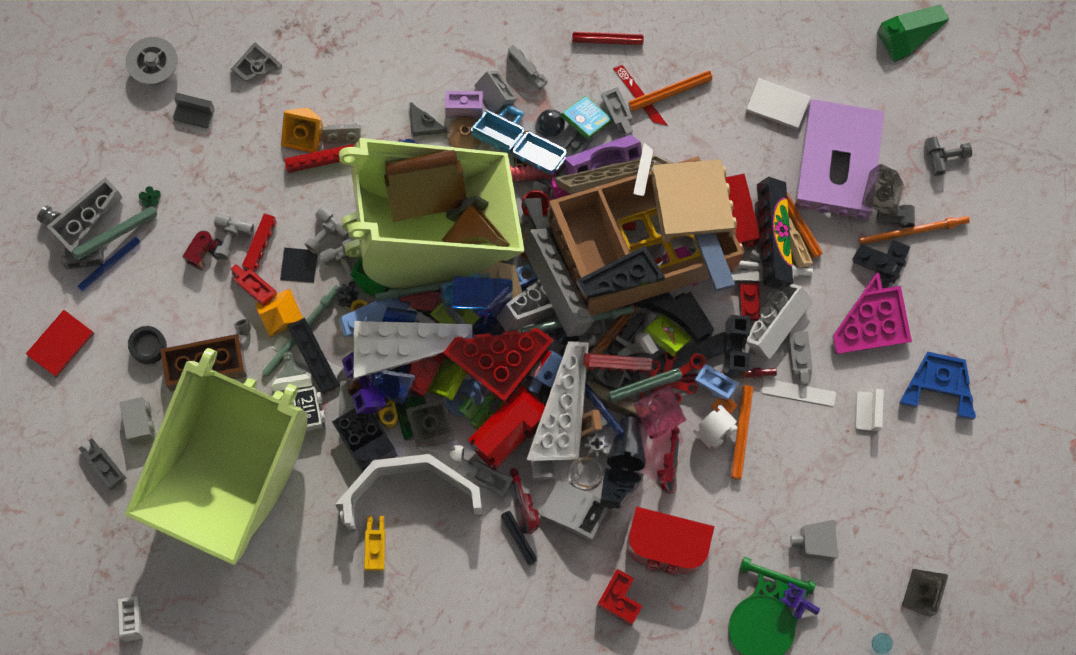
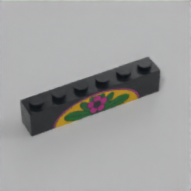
M768 176L757 184L763 285L783 290L793 284L786 182Z

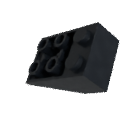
M354 408L332 421L362 473L373 460L390 459L398 456L394 446L373 413L356 414Z

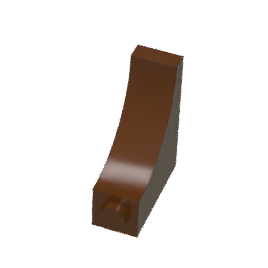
M472 205L465 210L442 238L443 242L474 245L493 243L500 247H508L510 245L487 216Z

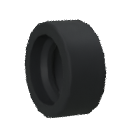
M141 326L135 329L128 339V349L131 355L139 363L143 364L158 362L162 358L160 349L167 348V342L163 334L152 326ZM145 335H154L159 342L158 349L151 355H141L136 349L137 341Z

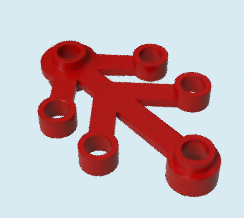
M668 352L664 354L666 361L663 373L672 370L673 362L677 357L676 354L672 360L667 358ZM702 354L691 356L689 363L680 368L682 376L692 369L698 370L703 368L706 363L705 357ZM695 358L700 360L699 365L694 364ZM652 361V363L658 365L657 370L651 368L648 378L656 376L657 371H659L660 363L658 361ZM674 381L651 389V397L646 396L645 392L639 395L647 403L654 402L656 399L671 403L672 395H676L679 401L677 403L672 402L671 404L677 405L682 400L680 394H668L660 392V390L669 387L686 391L688 394H695L698 387L695 383ZM689 385L695 387L694 392L688 390Z

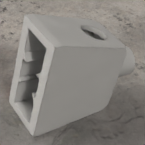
M835 520L803 526L801 528V535L790 536L791 547H802V555L804 557L835 561L838 558Z

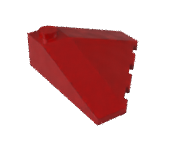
M539 328L530 329L531 332L518 333V330L503 332V335L491 336L490 333L475 335L476 338L463 339L462 336L455 337L443 354L502 403H505L553 342V339Z

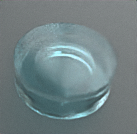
M878 633L872 639V648L879 654H885L892 649L893 640L886 633Z

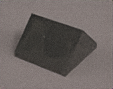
M912 569L902 607L929 617L936 615L949 575Z

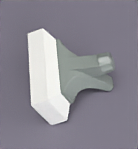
M638 332L633 336V343H629L619 336L614 338L625 346V348L617 352L620 356L643 352L653 354L658 351L648 333Z
M292 352L284 353L285 367L273 379V392L285 390L289 384L298 388L312 386V374L300 369L295 364Z

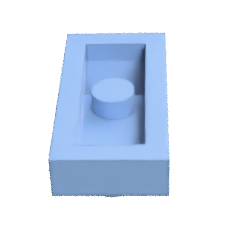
M706 364L695 379L696 383L712 391L713 397L729 400L739 384L737 381Z

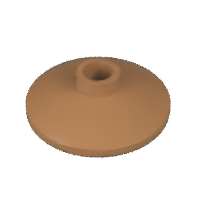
M462 116L453 120L447 130L449 143L454 148H477L481 142L479 139L471 136V128L477 120L469 116ZM463 129L469 130L467 133L462 132Z

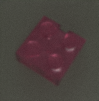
M670 385L661 387L651 393V396L644 397L633 404L650 439L659 438L686 421L685 415Z

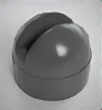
M241 319L234 324L236 331L241 335H246L251 330L248 319Z

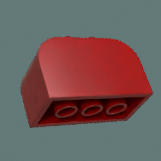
M636 506L627 539V551L634 561L646 565V568L649 570L657 571V569L665 570L666 574L677 576V573L689 575L698 571L707 559L715 526Z

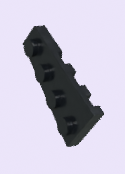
M643 246L578 279L576 284L585 298L589 299L664 281L665 276L646 247Z

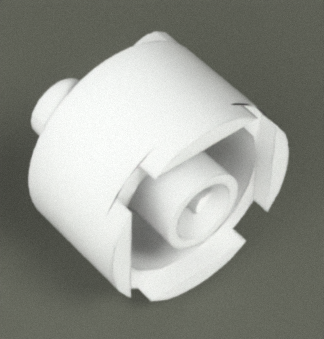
M722 405L718 406L720 411H712L698 425L701 428L699 431L696 429L693 431L709 449L712 447L717 449L724 442L722 438L726 434L730 436L738 428L736 426L737 421Z

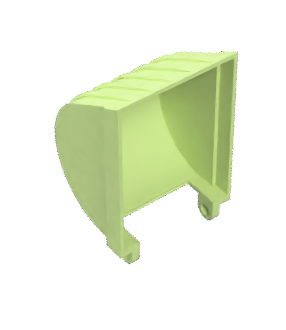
M359 138L355 147H346L339 151L340 162L352 165L351 173L356 212L342 218V228L348 231L350 238L356 239L345 245V254L348 257L362 256L364 272L373 281L387 287L404 289L474 275L501 260L507 261L525 252L508 153ZM455 150L457 160H460L467 198L477 195L489 202L482 212L510 245L508 247H500L493 243L474 245L443 242L442 238L455 224V222L446 218V212L393 222L384 179L386 174L385 163Z
M207 348L199 363L188 361L185 364L124 515L235 565L246 551L253 534L274 507L291 475L303 444L308 417L306 411L293 405L298 387L289 384L284 393L277 390L273 396H270L256 389L257 381L248 378L243 384L211 370L217 356V351Z

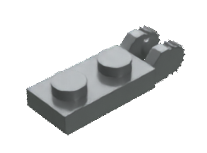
M91 438L88 441L96 450L94 454L90 456L88 450L83 446L78 449L86 457L88 464L109 490H113L127 478L104 449L100 448L94 439Z

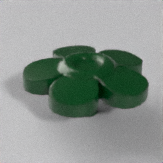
M148 186L145 189L146 193H139V198L143 200V206H150V202L152 206L158 205L159 201L157 198L161 196L159 190L154 191L153 187Z

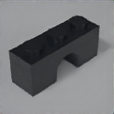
M731 314L725 322L724 375L728 377L743 379L749 372V353L745 351L746 341L750 335L749 316Z

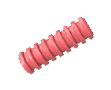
M529 164L527 166L521 165V167H518V165H515V167L510 166L512 181L516 180V182H519V180L525 181V179H528V181L531 179L536 180L537 178L539 180H542V178L548 180L550 177H555V172L550 175L542 170H537V168Z

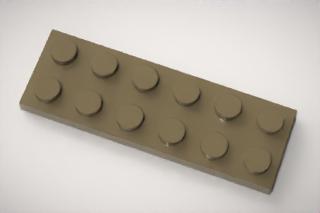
M653 155L649 171L652 170L653 165L673 164V162L659 155ZM641 158L555 178L556 186L570 195L637 175Z

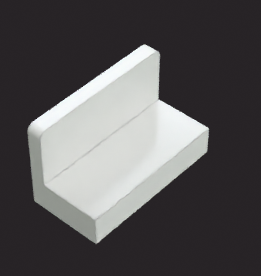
M875 389L873 393L857 392L856 430L879 432L882 428L883 389Z

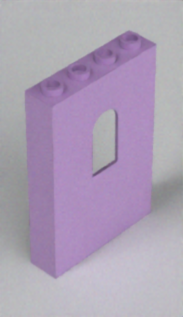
M811 99L807 111L795 197L796 207L803 210H818L820 213H836L838 216H854L861 220L869 219L873 209L884 111ZM832 151L851 154L848 178L842 185L832 183L829 178Z

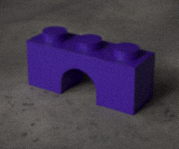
M351 352L342 359L346 378H353L354 352ZM377 373L360 377L358 380L361 382L363 389H360L352 396L356 414L377 413L386 406L380 378Z

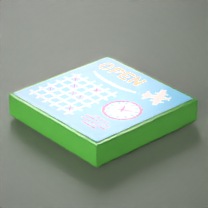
M584 96L561 114V117L587 140L612 121V118L587 96Z

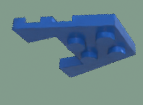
M927 352L899 404L916 408L919 403L920 390L924 389L959 397L956 416L974 420L976 413L973 409V397L969 387L970 380L966 360Z

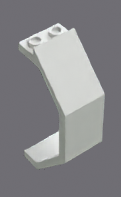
M430 454L373 460L337 501L335 506L338 512H340L341 522H343V525H346L349 531L356 530L354 510L356 501L380 476L431 471L472 498L474 516L482 515L479 487Z

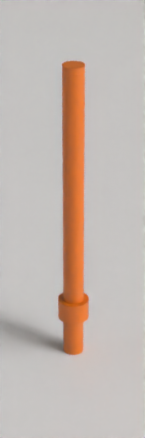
M969 216L945 218L944 221L860 237L859 243L863 245L942 228L952 229L956 228L957 225L970 223Z

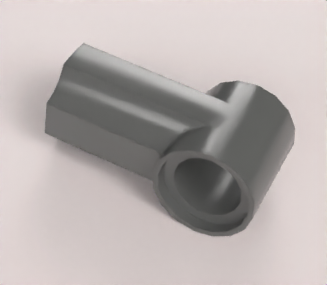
M901 205L899 207L879 206L877 222L882 224H898L901 228L914 227L915 207L913 205Z

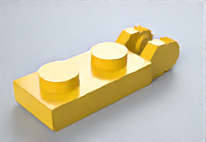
M367 516L364 571H385V516H380L379 530H372L373 518L372 516Z

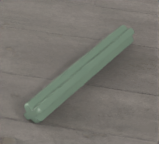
M150 206L73 249V256L76 260H79L158 215L156 209Z

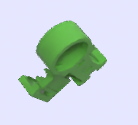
M492 394L487 395L483 403L478 406L474 403L475 400L467 396L457 411L469 418V424L478 430L504 403L498 399L497 409L491 411V405L497 400Z

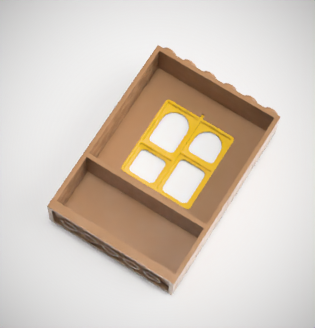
M697 156L677 163L696 162L701 160L700 157ZM651 171L648 174L644 196L633 194L637 175L549 201L548 223L570 276L591 316L710 279L698 245L693 255L679 259L671 242L663 243L662 235L656 233L650 219L652 215L658 214ZM642 220L649 238L636 243H629L622 225ZM735 229L732 237L728 236V232L715 233L730 272L736 271L744 254L742 244L738 243ZM686 235L696 242L694 235ZM661 243L670 259L669 263L658 266L665 276L664 281L589 299L585 298L576 284L578 279L643 246L649 247Z

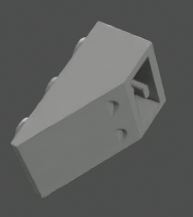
M557 481L539 515L592 543L609 508L599 506L600 498Z

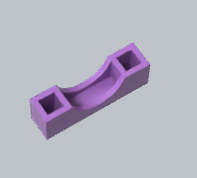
M628 135L566 157L564 161L567 175L596 169L607 164L640 159L642 155L641 142L632 135Z

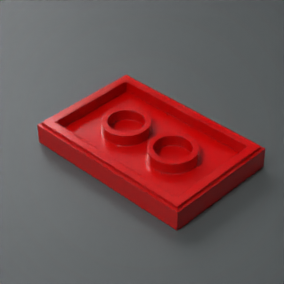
M63 310L25 354L57 378L93 336L94 332Z

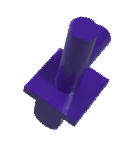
M788 583L789 587L787 591H784L785 595L780 601L784 605L796 609L793 616L801 619L805 609L817 615L820 612V608L803 598L806 591L792 583Z

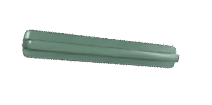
M679 368L616 389L609 392V399L614 403L680 380L682 373Z

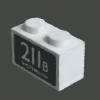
M315 387L298 390L294 400V406L303 409L307 413L306 432L324 429L323 422H326L324 410L320 411L319 404L323 403L321 392H317Z

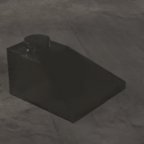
M883 164L873 168L869 172L862 204L896 218L904 188V183L897 170Z

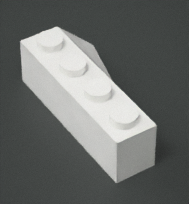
M791 284L783 290L774 288L773 292H769L767 296L768 302L759 312L761 317L759 321H755L746 341L757 356L770 359L813 300L802 286Z

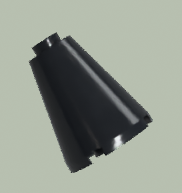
M627 415L619 423L607 456V465L614 469L622 470V468H627L628 471L636 472L644 469L646 464L640 421L635 416Z

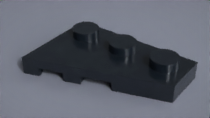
M605 467L599 506L609 509H620L643 481L644 474Z

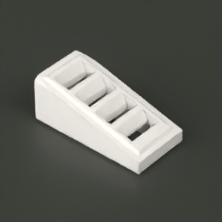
M139 596L118 599L119 637L123 642L143 639ZM134 605L133 608L124 609V606ZM134 613L132 616L125 617V614ZM135 621V624L126 625L128 622Z

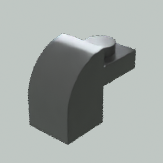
M595 367L590 373L593 376L592 381L613 391L631 385L633 379L626 371H619V369L615 371L608 370V368L599 370L598 367Z

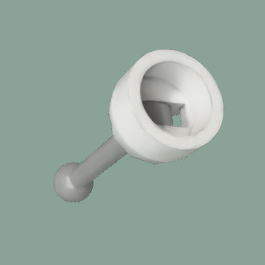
M419 444L417 450L420 452L426 450L446 453L453 460L461 462L464 458L465 447L457 445L453 446L450 450Z

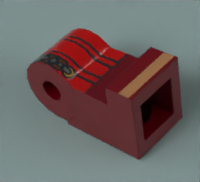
M200 231L195 235L182 256L187 264L203 270L206 265L203 259L207 252L214 247V240L208 231Z

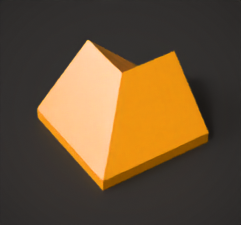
M309 108L284 111L281 146L312 153L318 152L324 127L321 118Z
M290 288L278 293L264 306L258 302L255 303L270 338L289 330L288 325L303 318Z

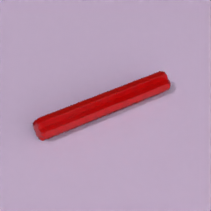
M574 31L572 33V42L643 45L644 35Z

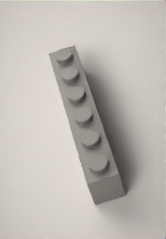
M546 228L530 230L523 240L524 251L568 337L584 335L594 321Z

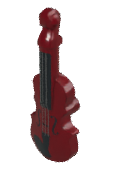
M677 426L671 429L670 453L664 455V469L657 471V476L661 478L660 486L667 494H674L677 490L676 472L680 441L678 437L680 429Z
M512 468L510 475L513 478L512 483L517 497L515 503L520 514L519 523L521 531L524 534H532L540 526L539 511L533 509L531 495L523 493L519 472L517 469Z

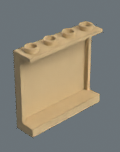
M721 159L653 165L651 179L663 243L671 242L672 237L718 232H728V236L732 237L734 229L737 228L736 218L732 216L733 202L729 200L730 187L725 181L726 167L722 166Z

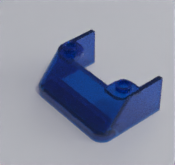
M454 276L452 308L472 309L476 316L481 317L472 325L473 334H488L499 323L497 316L501 310L512 300L513 281L500 278Z
M386 307L381 322L414 323L417 311ZM408 364L393 369L378 371L373 376L372 385L376 386V391L394 403L404 404L415 375L407 374Z

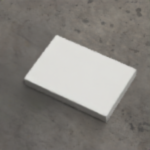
M758 78L746 112L798 130L810 96Z

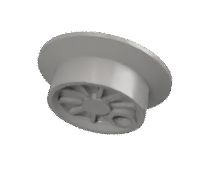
M147 37L137 41L129 49L126 56V68L131 77L140 83L149 85L159 84L167 80L174 73L178 63L175 48L167 40L159 37Z

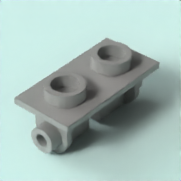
M357 123L344 124V128H340V125L327 124L322 129L324 143L358 142L359 138H361V125H357Z

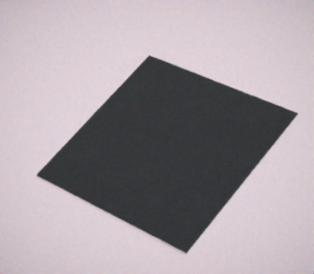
M284 247L280 280L314 282L318 252L314 254L308 249Z

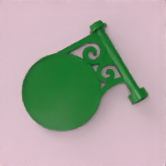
M743 557L739 572L745 574L748 571L757 573L758 584L752 595L742 600L731 613L728 625L731 642L741 655H784L793 643L798 618L792 616L788 607L780 599L784 597V591H787L789 587L788 583H792L805 590L803 598H805V595L813 594L816 583H813L811 579L807 583L752 564V559ZM764 576L775 580L776 587L771 593L767 592L766 586L768 585L769 589H771L773 584L770 581L764 582ZM760 590L762 591V593H763L764 595H758V593L760 592ZM778 593V598H779V599H777V598H775V597H772V596H775V595Z

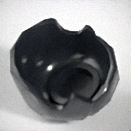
M547 109L541 112L536 119L535 127L537 132L545 138L548 136L556 137L565 127V120L561 117L562 113L555 109Z

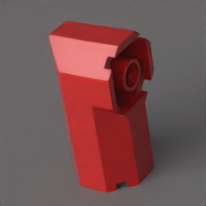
M522 385L468 439V444L470 447L474 444L476 447L475 453L490 467L493 465V468L497 470L526 441V437L529 439L536 433L545 405Z

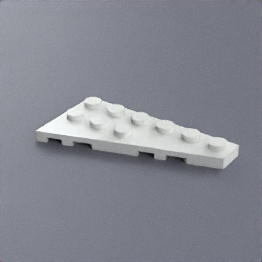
M354 321L353 380L369 374L373 375L386 369L410 364L423 358L437 356V354L444 352L455 337L463 336V339L472 338V324Z
M568 342L527 460L579 459L587 366L583 365L584 353H588L589 343Z

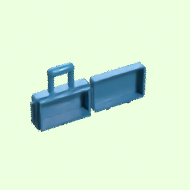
M506 105L499 115L486 110L472 126L471 136L479 139L480 142H485L495 147L496 150H501L508 154L513 151V156L521 160V162L527 163L537 168V170H542L550 175L560 168L564 158H566L567 151L531 132H527L524 135L523 127L517 125L524 116V113L510 105ZM506 112L516 116L513 122L503 118Z

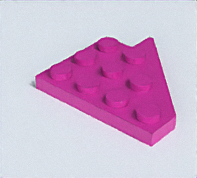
M879 273L873 276L832 335L836 355L912 342L901 286L882 289Z

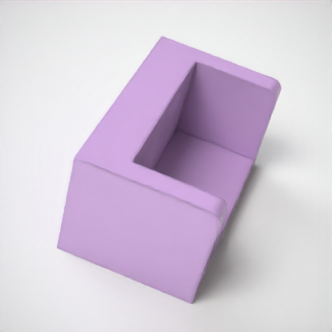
M446 91V117L482 116L483 91Z

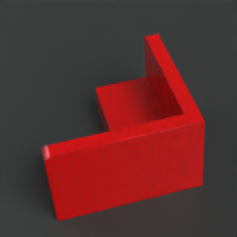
M616 569L597 607L632 626L643 606L625 596L635 578Z

